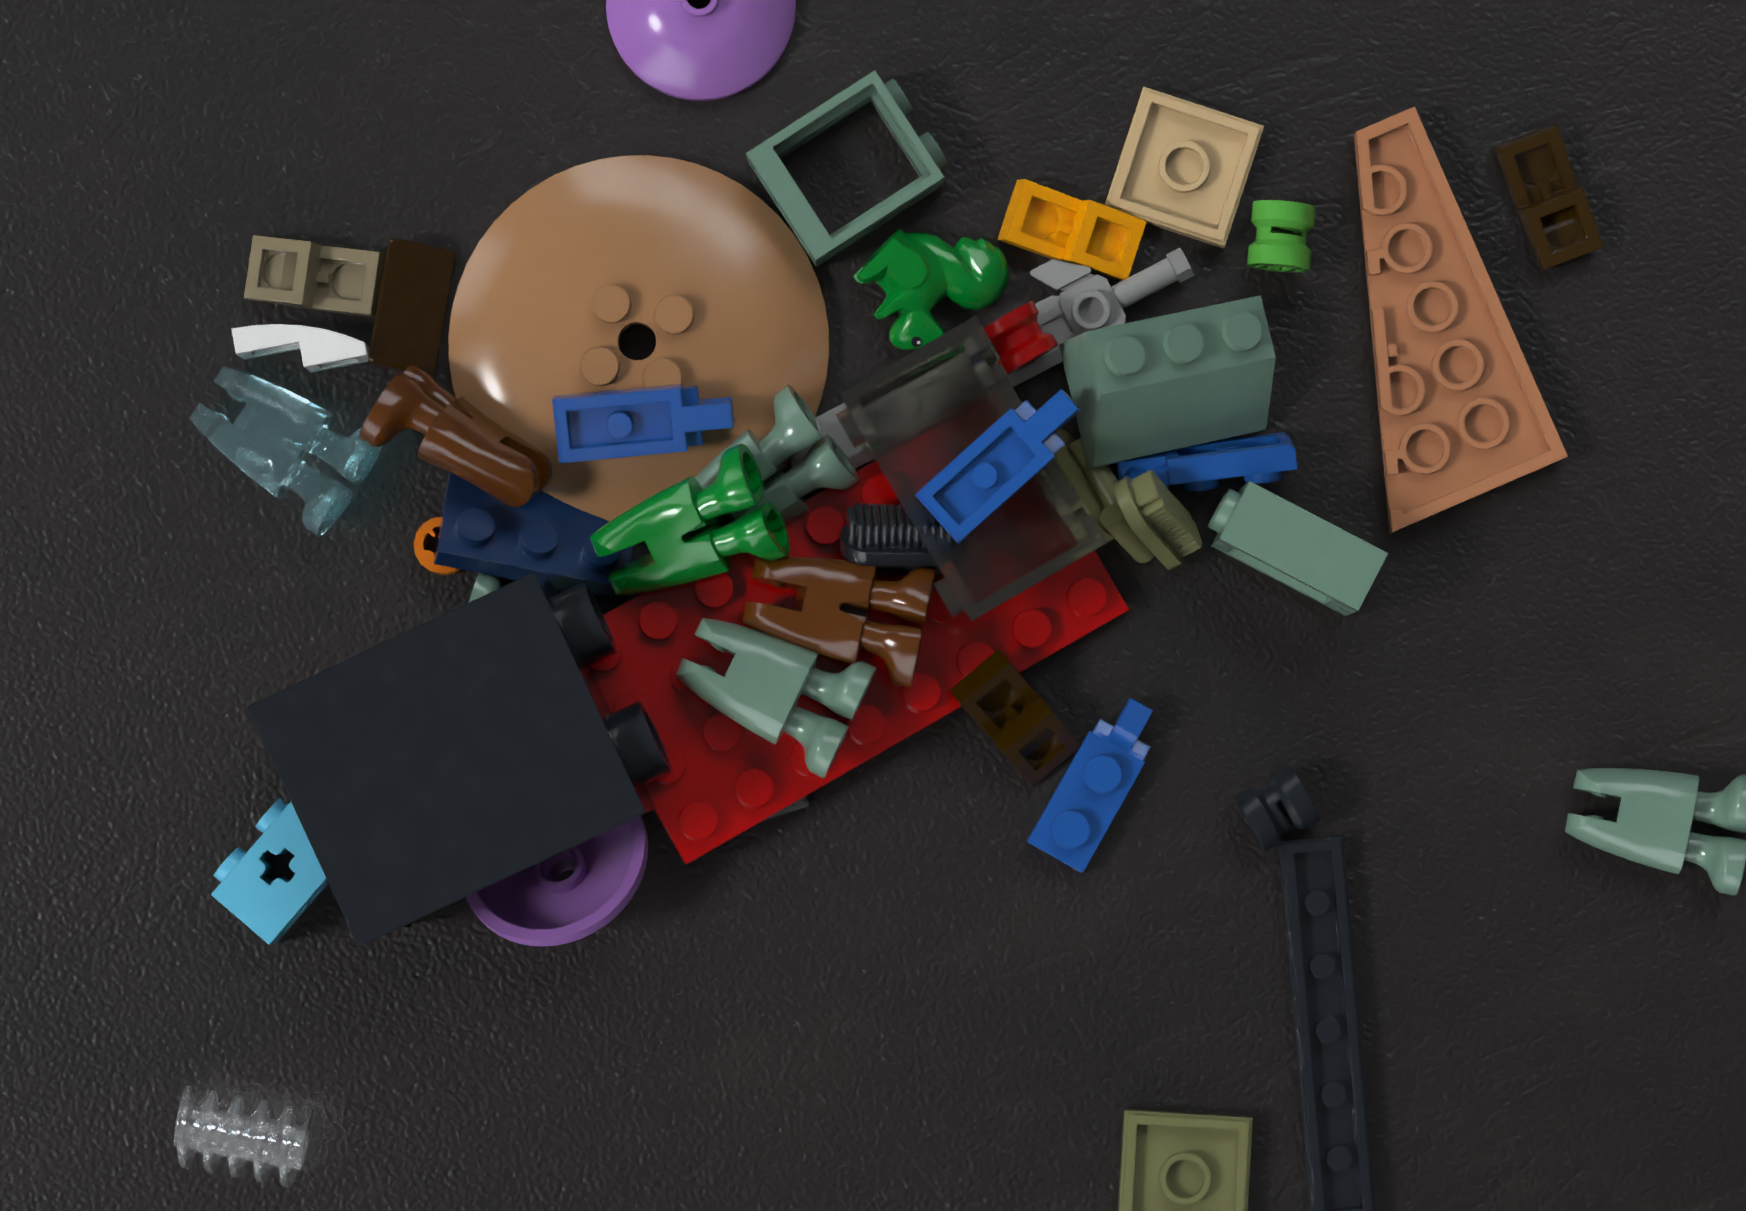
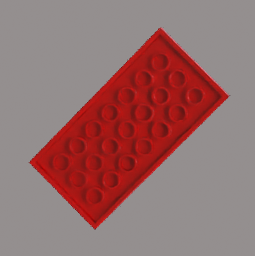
M1002 389L856 471L860 480L847 490L827 488L805 500L808 510L785 524L791 550L790 555L784 557L847 560L840 552V533L847 524L848 508H855L856 503H861L862 505L865 503L870 505L877 503L879 506L880 504H886L887 506L893 504L895 507L899 504L903 507L905 505L912 507L914 504L920 506L922 503L915 494L1012 408ZM1038 474L966 538V552L960 562L950 566H943L942 576H935L925 625L909 622L888 612L870 609L868 621L890 625H906L923 629L918 661L911 687L895 684L889 677L885 661L874 653L860 650L857 662H866L877 669L853 721L836 714L825 705L805 695L799 697L797 701L799 707L817 715L835 719L849 726L844 741L825 778L809 771L805 761V748L794 737L784 732L776 745L715 709L675 677L682 658L698 665L708 666L716 670V673L721 676H725L734 658L733 654L720 652L711 644L694 635L702 618L716 619L752 628L742 622L746 602L774 604L782 608L794 610L798 591L776 588L751 578L755 560L760 557L750 553L732 555V569L730 571L682 585L644 592L604 615L618 653L592 664L590 667L612 713L640 700L657 729L670 759L673 772L645 785L656 806L654 811L685 865L960 708L961 705L949 690L996 650L999 649L1020 673L1129 610L1093 546L1091 545L1080 551L1076 547L1077 544H1070V538L1066 536L1067 530L1063 529L1062 523H1058V517L1054 515L1055 510L1050 508L1051 503H1048L1046 497L1042 495V480ZM876 576V580L898 581L902 580L905 576ZM819 654L815 668L830 673H841L851 664Z

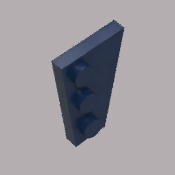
M448 472L434 564L518 580L533 572L548 574L554 588L568 590L585 582L593 595L623 601L625 595L615 594L608 581V576L618 568L631 562L633 546L607 556L598 557L589 538L609 521L564 503L543 491L534 495L526 504L520 507H511L475 485Z

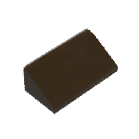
M389 238L368 356V363L371 366L405 372L410 364H415L427 371L432 377H435L456 251L404 239Z

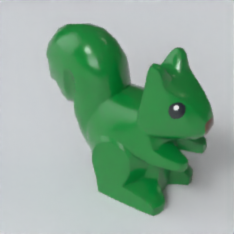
M898 229L852 277L862 284L875 281L884 290L886 297L873 315L877 319H883L897 312L899 316L889 331V340L897 349L917 350L928 346L949 349L951 347L950 339L932 316V309L944 296L965 309L980 310L992 306L1002 296L1008 284L1009 268L1007 259L999 247H994L983 238L975 241L963 237L953 247L941 238L929 233H906Z

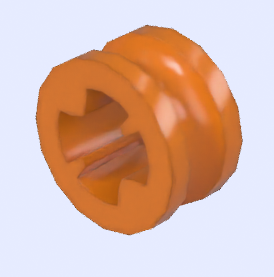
M441 517L432 518L423 523L416 532L414 539L415 555L420 564L433 573L440 575L454 574L462 569L434 564L436 553L426 549L429 536L432 535L437 539L436 530L440 529Z

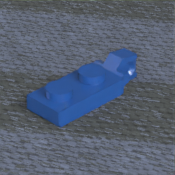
M682 384L560 395L552 398L559 463L685 452L690 446L703 445L702 431L733 428L735 423L732 397L699 399L698 386L682 387Z
M1062 389L1037 411L1027 400L1015 410L1010 408L920 489L915 496L952 538L960 544L1056 458L1055 454L1066 445L1057 432L1081 411L1080 408Z
M1285 432L1224 439L1116 463L1118 481L1127 476L1134 479L1149 470H1153L1165 484V487H1168L1169 484H1181L1183 491L1214 489L1219 486V479L1244 476L1246 483L1249 481L1254 484L1269 483L1282 479V471L1297 470L1295 446L1289 435H1286Z
M1129 698L1114 726L1099 719L1094 730L1088 731L1026 842L1081 873L1084 872L1145 764L1143 759L1150 746L1137 739L1153 710Z

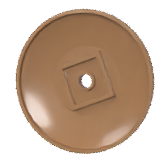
M651 155L610 157L571 167L549 177L514 201L493 222L478 242L465 266L451 310L448 335L449 366L456 399L462 396L489 419L528 442L548 457L552 466V477L542 490L543 492L609 522L648 497L688 477H696L720 452L747 429H750L761 441L773 429L775 424L774 397L777 392L788 384L798 392L814 416H816L827 380L829 362V327L825 302L817 276L799 241L780 216L743 185L717 171L692 162ZM633 325L647 326L656 336L654 351L649 357L642 360H631L620 351V337L628 327ZM682 384V387L698 386L699 399L732 397L735 416L734 427L702 431L703 445L690 446L685 452L559 463L552 404L554 396ZM793 455L781 464H779L783 470L788 465Z

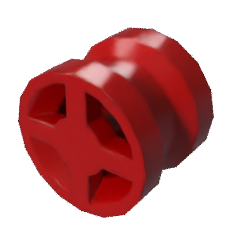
M1033 301L1009 312L978 332L984 344L993 346L1000 358L997 366L1003 377L1021 369L1058 346L1054 336L1051 333L1043 332L1037 321L1039 310Z

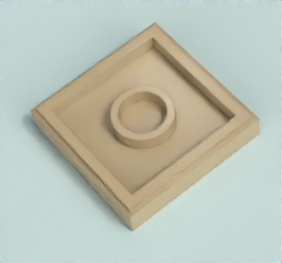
M1143 86L1105 206L1147 221L1146 224L1224 248L1264 126Z

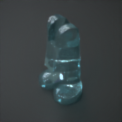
M223 366L214 382L226 389L232 398L240 403L244 401L247 404L234 424L230 423V418L224 414L212 411L201 403L197 405L189 419L220 452L276 498L280 499L289 489L296 492L305 503L302 514V522L305 528L318 537L323 536L347 509L353 499L354 492L342 483L316 471L307 465L302 458L306 452L314 454L329 464L342 477L359 486L370 474L383 445L373 447L359 439L362 428L349 437L336 434L329 430L334 414L262 378L235 368Z

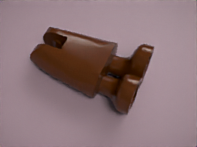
M410 364L404 373L399 372L391 380L372 407L360 432L359 439L373 447H380L391 441L399 432L410 428L425 435L418 449L419 459L455 474L511 507H520L529 502L534 495L546 487L552 477L550 461L541 451L489 419L462 396L456 399L438 385L427 371L415 364Z
M782 557L769 561L759 558L755 560L751 578L776 588L798 591L794 610L782 608L774 604L746 602L742 622L763 633L815 651L820 655L850 664L857 662L860 650L874 653L885 661L889 677L895 684L911 687L918 661L923 629L906 625L877 623L867 619L870 609L894 614L909 622L925 625L936 569L918 566L910 571L902 580L879 581L876 580L877 566H863L847 560Z

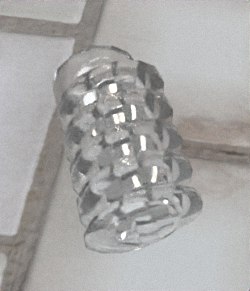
M187 1085L181 1097L173 1145L177 1148L178 1162L182 1168H191L202 1152L206 1172L216 1173L227 1157L231 1177L235 1178L242 1177L250 1163L253 1162L254 1176L256 1181L261 1183L267 1182L275 1168L278 1167L282 1187H292L302 1172L308 1155L314 1123V1109L310 1111L303 1125H297L293 1105L287 1104L276 1121L270 1118L268 1100L261 1099L252 1116L245 1115L242 1095L236 1094L227 1111L220 1110L218 1091L211 1090L202 1106H197L194 1102L193 1087Z

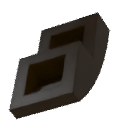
M1550 124L1493 146L1513 203L1542 269H1548L1603 248L1584 188L1577 185L1557 125Z
M999 649L949 690L959 704L990 736L1001 752L1033 787L1081 746L1076 737Z

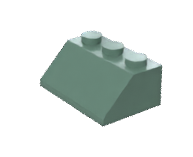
M1261 295L1086 331L1059 344L1071 398L1081 410L1076 414L1089 469L1261 432L1267 428L1276 356Z

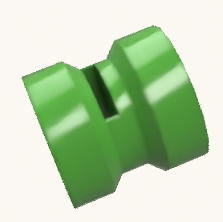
M1282 200L1253 201L1251 223L1257 228L1256 240L1248 247L1247 266L1275 272H1309L1312 251L1306 245L1307 232L1314 227L1316 207L1305 203Z

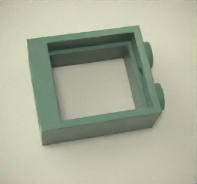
M875 70L746 153L747 162L815 267H818L944 186L945 177L940 171L942 167L948 164L944 154L929 132L918 137L905 116L911 113L913 108L897 82L891 79L884 84ZM871 102L919 178L829 235L781 159Z
M1251 481L1245 484L1238 493L1231 489L1224 493L1207 527L1217 532L1210 546L1344 616L1359 611L1388 555L1387 552Z

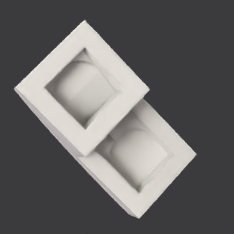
M286 324L231 328L235 352L244 360L300 349L303 366L311 373L368 362L370 347L365 342L322 328Z

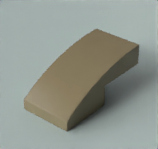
M253 235L244 298L291 307L375 318L386 254L376 251L322 246L311 241Z

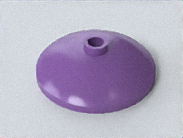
M606 0V13L614 45L626 65L637 77L652 88L672 97L690 101H711L727 98L745 91L762 80L774 68L784 54L793 32L796 0H711L710 4L702 9L691 7L687 0Z
M642 816L465 898L471 909L485 926L509 941L529 946H556L582 939L613 920L629 903L639 887L648 858V837ZM574 870V873L569 878L557 881L559 875L564 871Z

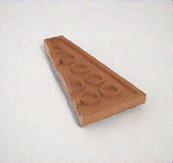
M1415 106L1358 130L1354 134L1389 533L1568 457Z

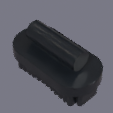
M856 503L855 508L849 507L847 510V524L840 533V552L852 563L863 566H877L876 576H906L918 566L935 568V576H942L943 566L954 565L964 558L966 539L958 544L923 504L920 506L914 504L912 507L910 505L903 507L899 504L895 507L893 504L888 506L880 504L879 506L877 503L872 505L869 503L864 505Z

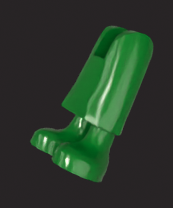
M742 443L724 452L721 457L716 480L705 489L702 488L695 477H688L628 509L599 528L589 538L598 557L616 553L643 541L648 546L651 554L627 563L608 576V581L616 595L650 592L730 571L732 569L731 556L735 554L750 553L762 559L774 561L790 555L791 550L788 532L778 509L772 502L758 505L764 495L762 475L752 452ZM758 505L734 522L723 527L720 526L717 517L720 515L745 510Z

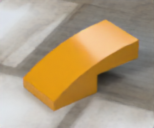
M1020 179L1016 181L997 240L1050 259L1090 267L1093 273L1123 281L1129 277L1147 221L1092 200H1079L1032 181Z

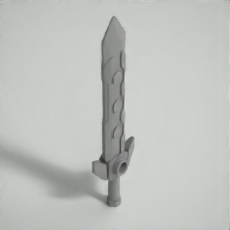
M1179 247L1166 254L1167 258L1110 286L1106 278L1098 274H1090V267L1052 259L1031 270L1030 275L1052 289L1062 291L1060 296L1052 295L1035 304L1039 310L1037 321L1043 332L1051 333L1058 343L1056 348L1021 369L1003 377L997 366L1000 358L993 346L984 344L978 333L974 335L972 340L893 381H885L816 417L822 428L823 437L825 435L831 436L856 469L916 438L918 433L973 406L1002 389L1005 392L1063 362L1059 344L1086 331L1125 324L1126 315L1123 311L1124 308L1178 280L1181 283L1193 277L1192 268ZM813 445L793 455L790 462L792 468L805 457Z

